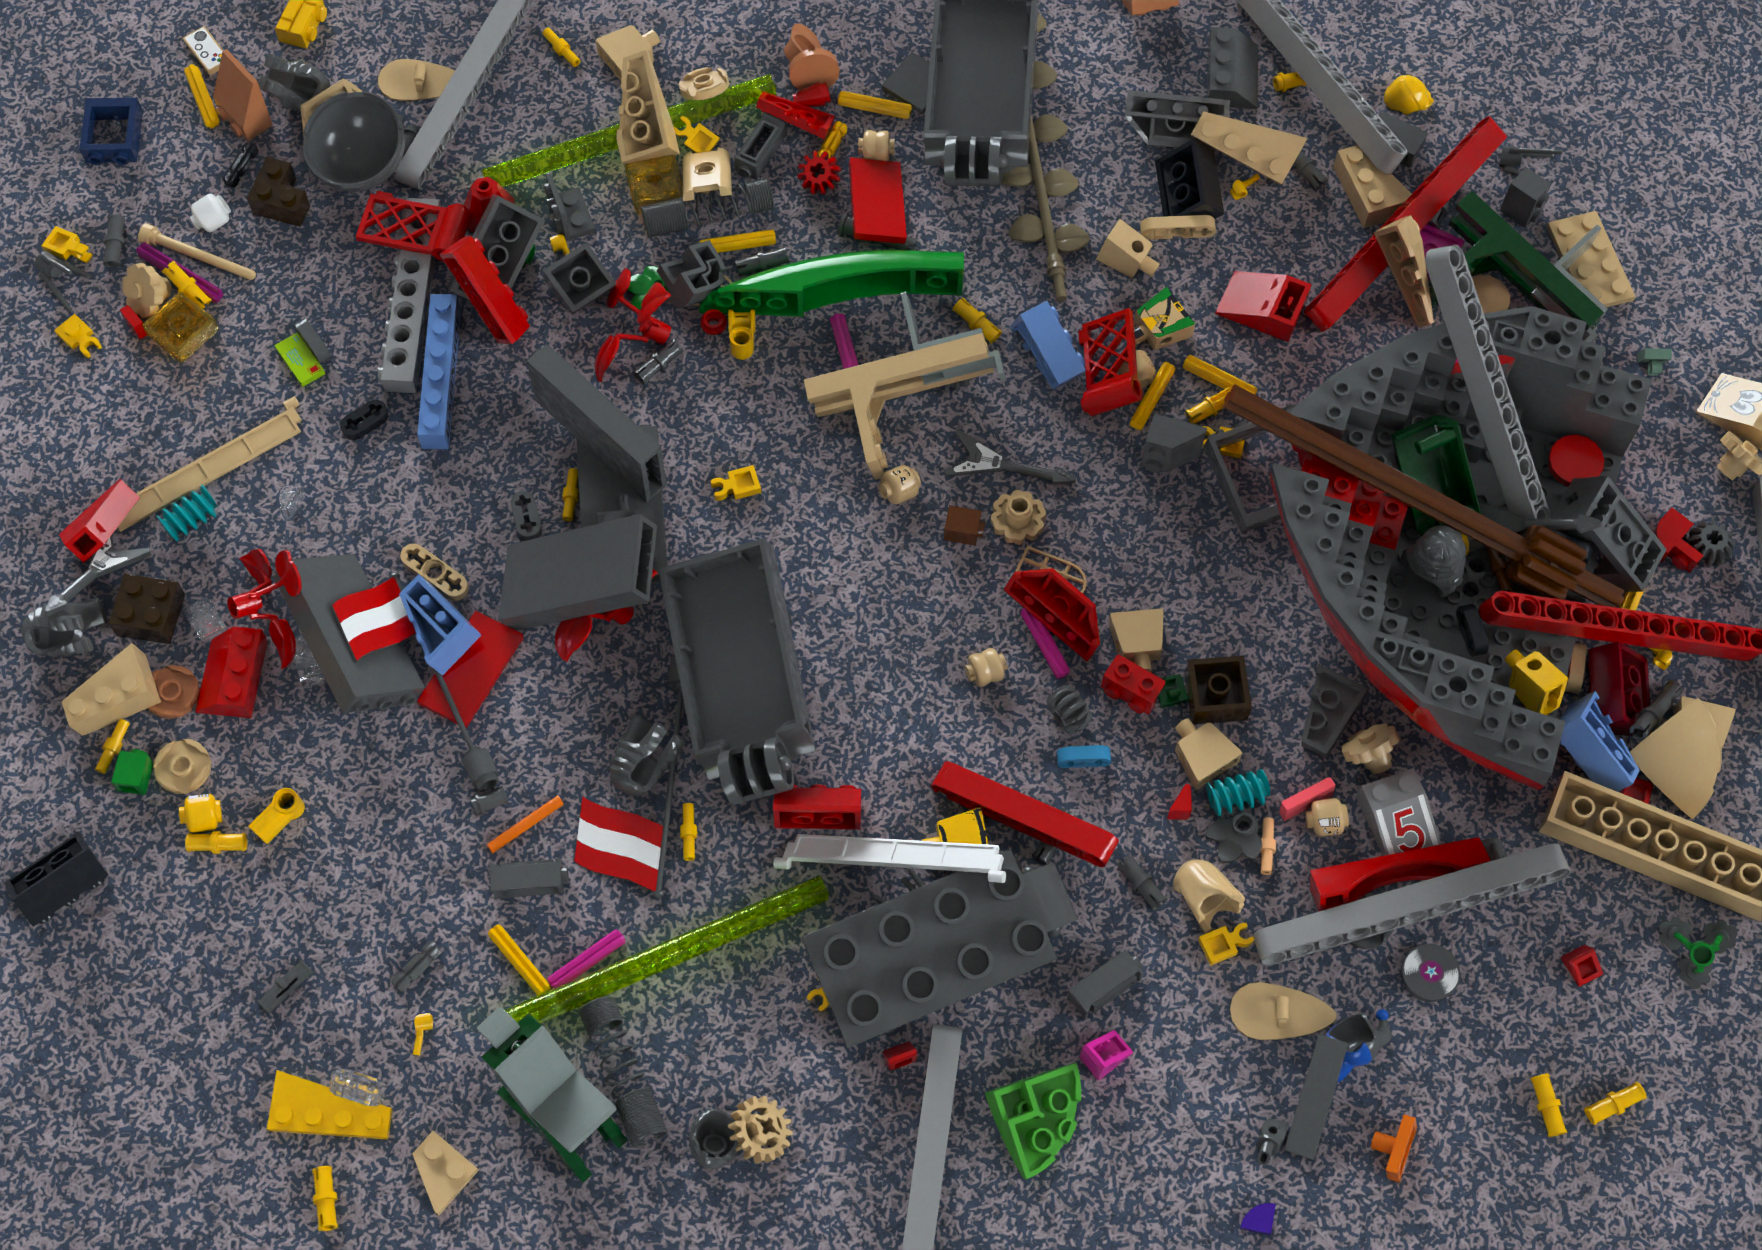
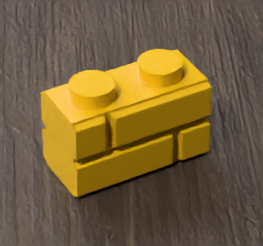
M289 0L275 27L278 40L307 49L310 41L313 42L316 39L319 23L324 22L327 16V8L323 0Z

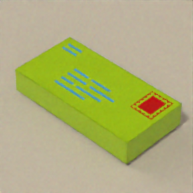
M298 332L274 345L302 387L325 375L324 369Z

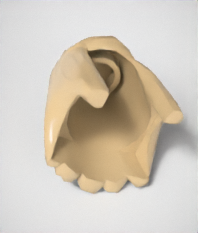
M1199 859L1187 861L1179 868L1174 877L1173 889L1183 894L1204 934L1213 931L1211 921L1218 912L1231 911L1239 914L1244 906L1245 897L1218 868L1208 861Z

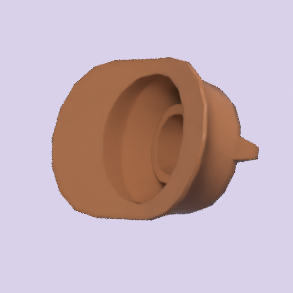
M799 23L793 25L790 39L784 48V54L789 60V64L800 52L805 50L810 52L815 51V48H821L817 36L808 27Z

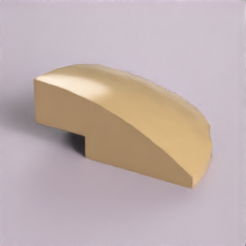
M1700 698L1695 699L1630 751L1638 768L1691 819H1694L1702 811L1714 793L1713 786L1717 773L1721 771L1722 749L1718 746L1716 735L1717 726Z

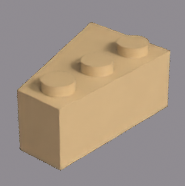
M1358 145L1337 151L1333 168L1363 228L1386 222L1412 194L1392 174L1380 171Z
M131 643L62 701V705L69 726L83 736L118 722L119 719L127 718L160 703L161 700L146 654Z

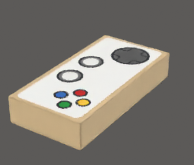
M203 26L183 37L184 43L209 76L218 72L223 50L206 27Z

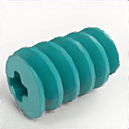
M203 485L199 486L201 495L192 490L190 492L191 501L183 496L181 497L182 507L173 502L171 504L172 513L164 508L162 509L163 519L156 515L168 535L177 542L179 541V531L186 536L189 535L188 525L195 530L198 529L196 520L199 519L205 524L208 523L207 513L214 518L217 517L215 508L218 506Z
M1258 769L1256 775L1249 771L1245 774V778L1241 774H1237L1234 780L1231 777H1225L1223 783L1220 780H1214L1212 786L1206 782V792L1211 808L1214 809L1219 817L1222 814V807H1225L1227 812L1231 814L1233 804H1236L1239 811H1243L1245 801L1250 808H1254L1255 799H1258L1262 806L1265 805V797L1270 796V786L1263 769Z

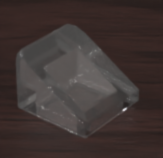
M301 485L281 486L280 511L286 522L292 520L306 498Z

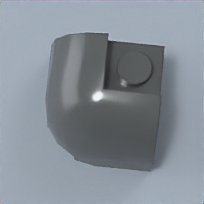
M708 240L688 246L682 258L660 264L656 271L671 294L668 301L677 308H683L702 302L712 291L719 289L724 281L726 268L712 243Z

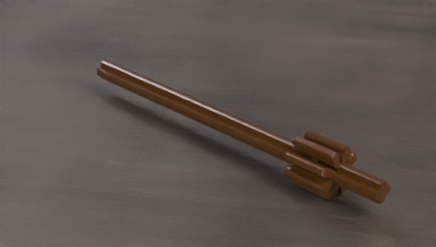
M1236 384L1233 385L1231 391L1225 396L1224 409L1508 558L1506 563L1510 565L1506 570L1507 578L1543 597L1561 600L1566 598V593L1570 590L1597 605L1616 607L1620 606L1623 602V589L1585 570L1586 563L1583 562L1587 556L1585 548L1540 525H1532L1527 528L1526 534L1523 537Z

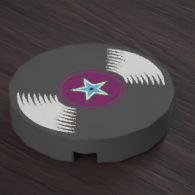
M1432 943L1421 944L1411 949L1402 961L1400 970L1401 978L1408 992L1417 999L1426 1002H1437L1451 996L1459 985L1461 975L1459 963L1454 955L1443 946Z

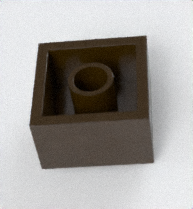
M124 573L108 624L116 636L171 644L185 593L177 581Z
M1244 655L1191 659L1187 661L1184 676L1190 718L1193 725L1209 722L1220 723L1248 720L1252 706Z

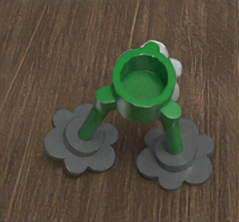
M1674 917L1671 921H1663L1659 926V930L1662 933L1659 936V941L1666 944L1670 950H1678L1681 944L1689 949L1690 959L1684 958L1678 965L1682 971L1679 974V978L1682 981H1687V984L1692 989H1698L1702 983L1707 984L1710 982L1711 977L1709 973L1712 971L1711 963L1715 958L1714 952L1723 953L1727 948L1735 947L1736 942L1734 938L1738 934L1736 927L1727 925L1724 920H1718L1716 924L1708 923L1705 925L1704 932L1707 936L1704 938V941L1691 943L1688 935L1691 933L1692 927L1689 923L1682 922L1680 918Z

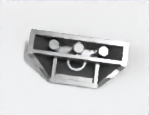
M1128 90L1125 117L1147 145L1178 148L1193 139L1190 135L1203 112L1228 117L1230 100Z

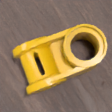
M751 309L750 312L728 310L731 354L740 360L748 359L754 353V333H756L755 309Z

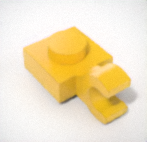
M57 226L54 227L41 245L44 251H48L52 255L64 260L73 255L76 259L88 263L93 256L87 252L88 246L79 243L81 240L77 234Z

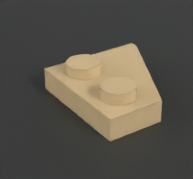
M434 1131L413 1152L414 1160L434 1212L437 1215H440L479 1171L478 1168Z

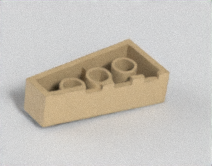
M1208 112L1202 113L1190 135L1279 185L1285 180L1308 139Z

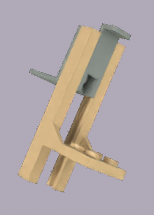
M906 292L901 293L914 351L804 379L810 404H815L817 417L855 409L866 463L875 480L881 479L884 469L888 468L886 455L881 447V443H883L879 427L877 428V422L886 400L994 372L993 367L996 366L1001 382L1007 381L999 350L989 352L982 328L921 344L915 314Z

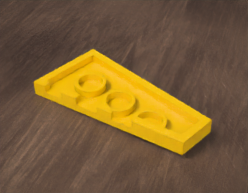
M276 1070L267 1130L388 1140L392 1108Z

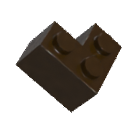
M266 157L247 200L254 215L301 227L309 211L310 203L305 190L293 187L296 176L291 163Z

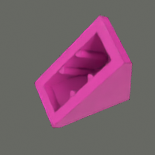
M1113 1030L1085 1044L1082 1047L1079 1058L1099 1081L1134 1052L1120 1035Z

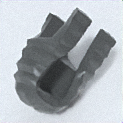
M268 53L264 66L270 68L267 77L260 75L257 81L259 88L278 97L284 108L300 112V105L331 86L325 73L320 72L319 68L314 67L311 63H306L304 59L287 61Z
M1440 524L1427 530L1416 544H1411L1401 556L1400 561L1405 566L1410 565V568L1416 575L1418 574L1425 580L1435 584L1438 588V598H1443L1452 594L1463 582L1466 546L1461 533Z
M98 597L81 603L67 602L66 609L50 616H45V608L47 606L45 604L43 607H37L35 611L30 612L28 617L22 622L21 634L28 650L41 656L48 655L50 657H55L56 655L69 657L74 653L79 654L93 651L94 647L90 638H81L83 632L93 626L108 623L106 612Z
M634 713L627 725V731L618 740V748L614 750L615 756L611 759L612 765L609 767L613 785L625 794L642 796L646 791L651 790L652 785L658 783V778L663 776L664 771L669 770L670 764L674 762L676 756L679 755L682 747L686 744L685 740L673 734L661 757L657 760L651 753L662 741L667 733V729L657 722L652 724L648 719Z

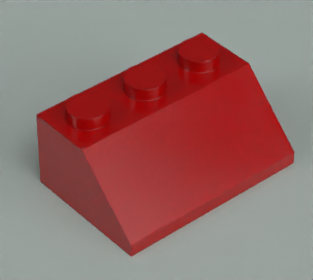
M233 626L212 635L195 710L196 713L242 718L252 717L268 644L262 629Z
M820 784L812 785L810 788H799L797 785H794L792 790L774 794V826L780 829L861 830V789H857L852 785H842L839 788H827V786Z

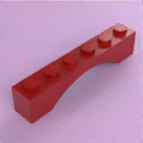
M1476 837L1310 870V892L1318 911H1323L1357 901L1367 893L1385 885L1409 880H1429L1487 863L1491 860L1480 838Z

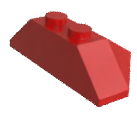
M1053 568L1015 572L1003 590L1088 662L1100 645L1096 604Z

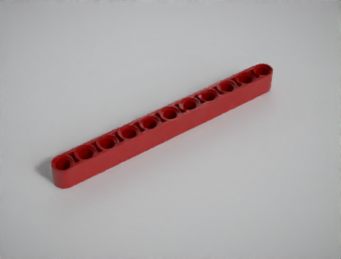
M1491 116L1481 120L1381 228L1410 215L1417 222L1420 231L1506 139L1507 135ZM1375 235L1367 241L1305 308L1304 314L1321 332L1329 329L1388 266Z
M1507 591L1494 593L1479 606L1481 619L1485 623L1495 626L1607 642L1619 641L1622 644L1739 661H1750L1762 654V629Z

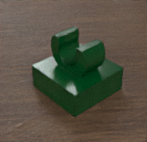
M1181 674L1161 678L1165 680V686L1157 697L1161 708L1188 702V695Z

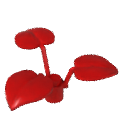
M627 268L622 270L615 281L617 286L609 291L606 306L612 309L620 301L638 315L637 323L640 324L639 331L642 332V336L617 333L615 336L609 335L599 348L595 359V374L599 382H602L603 374L617 354L621 339L639 340L645 343L650 339L663 345L671 332V326L651 317L653 312L671 297V294L665 290L662 284L656 282L646 293L641 304L642 309L639 310L628 302L623 295L631 281V273Z
M254 549L240 557L239 560H241L251 576L255 578L259 586L249 592L229 597L227 605L234 619L249 615L250 620L257 618L271 620L269 632L272 642L279 652L281 669L289 666L294 659L296 652L295 637L286 619L279 620L277 615L257 613L262 608L260 596L271 594L272 590L283 585L289 595L297 596L302 588L301 577L290 552L283 550L277 554L275 560V568L281 579L272 585L270 563L261 549Z
M654 569L652 570V578L658 574ZM630 606L603 612L604 614L597 613L562 621L555 634L557 653L562 660L568 662L572 653L584 643L591 632L592 620L590 617L604 619L607 622L613 619L617 623L624 625L631 620L634 614V607Z

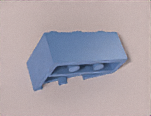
M1045 301L1020 314L1009 328L1013 333L1018 330L1026 342L1022 344L1023 348L1026 351H1032L1037 360L1035 365L1054 390L1081 376L1086 369L1082 355L1079 352L1076 353L1071 344V335L1066 329L1063 330L1058 321L1059 314L1057 310L1050 306L1048 301Z

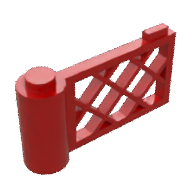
M377 191L376 194L370 193L355 237L360 242L433 255L436 259L444 262L439 254L465 237L472 214L465 205L459 203L445 208L393 198L392 193ZM375 203L384 204L388 207V210L378 215H375L373 212ZM403 209H410L414 214L401 220L397 212ZM429 213L438 215L436 221L428 225L422 219V217ZM393 215L397 223L385 229L380 221ZM418 220L422 228L410 234L405 226ZM377 224L381 230L374 235L365 234L366 228ZM400 228L406 234L405 237L399 240L391 239L389 234ZM427 233L430 237L428 246L415 242L414 239Z
M1127 308L1082 324V330L1078 331L1079 344L1084 346L1086 391H1084L1083 398H1081L1083 411L1093 417L1141 401L1143 399V391L1137 374L1133 311ZM1125 319V324L1119 332L1113 329L1118 321ZM1100 327L1103 328L1097 339L1093 340L1091 338V331ZM1109 333L1116 335L1108 347L1102 345ZM1122 340L1127 341V346L1121 354L1115 352V349ZM1098 348H1101L1105 352L1096 363L1093 361V355ZM1111 355L1117 357V360L1110 369L1103 367ZM1124 362L1128 363L1129 372L1121 375L1116 374ZM1100 370L1107 373L1100 382L1094 383V378Z

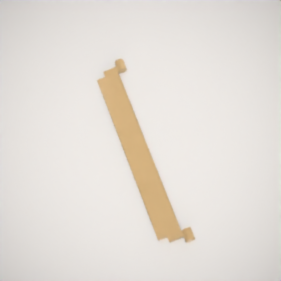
M294 396L283 402L286 409L283 413L137 492L136 494L140 499L118 526L120 532L178 501L181 497L187 496L192 490L196 491L200 485L205 486L299 434L301 430L297 423L302 420L295 410L296 407L300 406L296 397Z

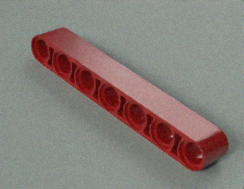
M949 761L944 762L931 784L934 792L940 791L948 795L947 799L970 810L981 808L982 815L1098 867L1106 866L1119 843L1115 835L1100 827Z

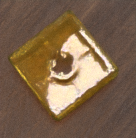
M675 155L662 156L625 165L626 177L637 215L642 214L641 206L672 200V198L677 199V197H681L683 200V184Z
M182 292L177 293L142 325L146 334L180 363L188 359L219 331L216 320Z

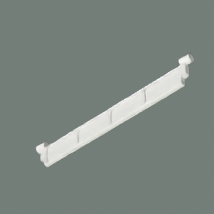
M797 834L795 843L788 842L783 858L776 857L773 863L775 869H790L792 861L980 872L988 873L989 882L1004 883L1006 881V872L1000 871L1004 858L999 854V846L987 844Z

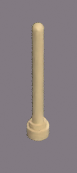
M148 223L143 224L139 231V243H146L150 246L159 244L249 280H253L256 277L254 270L164 236L157 227Z

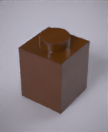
M949 505L944 529V540L976 546L977 538H983L986 522L981 521L982 511Z

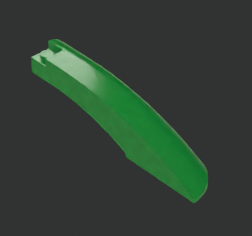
M873 250L806 259L753 274L710 292V295L700 303L699 313H705L711 309L719 310L723 314H728V310L750 312L751 309H755V315L804 317V312L830 304L880 295H895L906 292L907 294L962 296L964 252Z

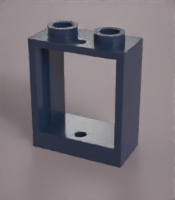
M137 97L86 98L79 148L86 163L101 165L103 162H115L119 165H126L129 162H137L143 110ZM95 120H128L125 144H92Z

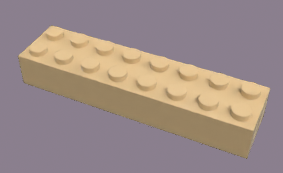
M1564 771L1556 783L1539 830L1540 833L1757 921H1762L1761 849Z

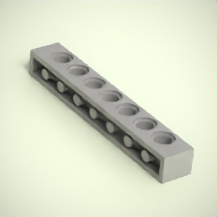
M408 198L409 201L441 207L439 199ZM403 209L402 220L413 215L412 210ZM429 213L422 217V219L428 225L436 221L438 215ZM416 220L405 227L411 234L418 230L417 228L422 227V225ZM403 230L399 231L398 240L406 236ZM425 233L414 240L417 244L428 246L430 237ZM401 249L400 253H396L395 266L398 268L397 275L392 276L394 295L393 298H389L388 311L391 315L390 320L385 322L387 341L382 344L381 356L384 361L383 367L379 366L378 382L382 383L385 392L417 393L436 258L433 255Z

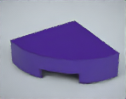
M1264 1203L1252 1208L1243 1218L1240 1229L1270 1235L1276 1204Z

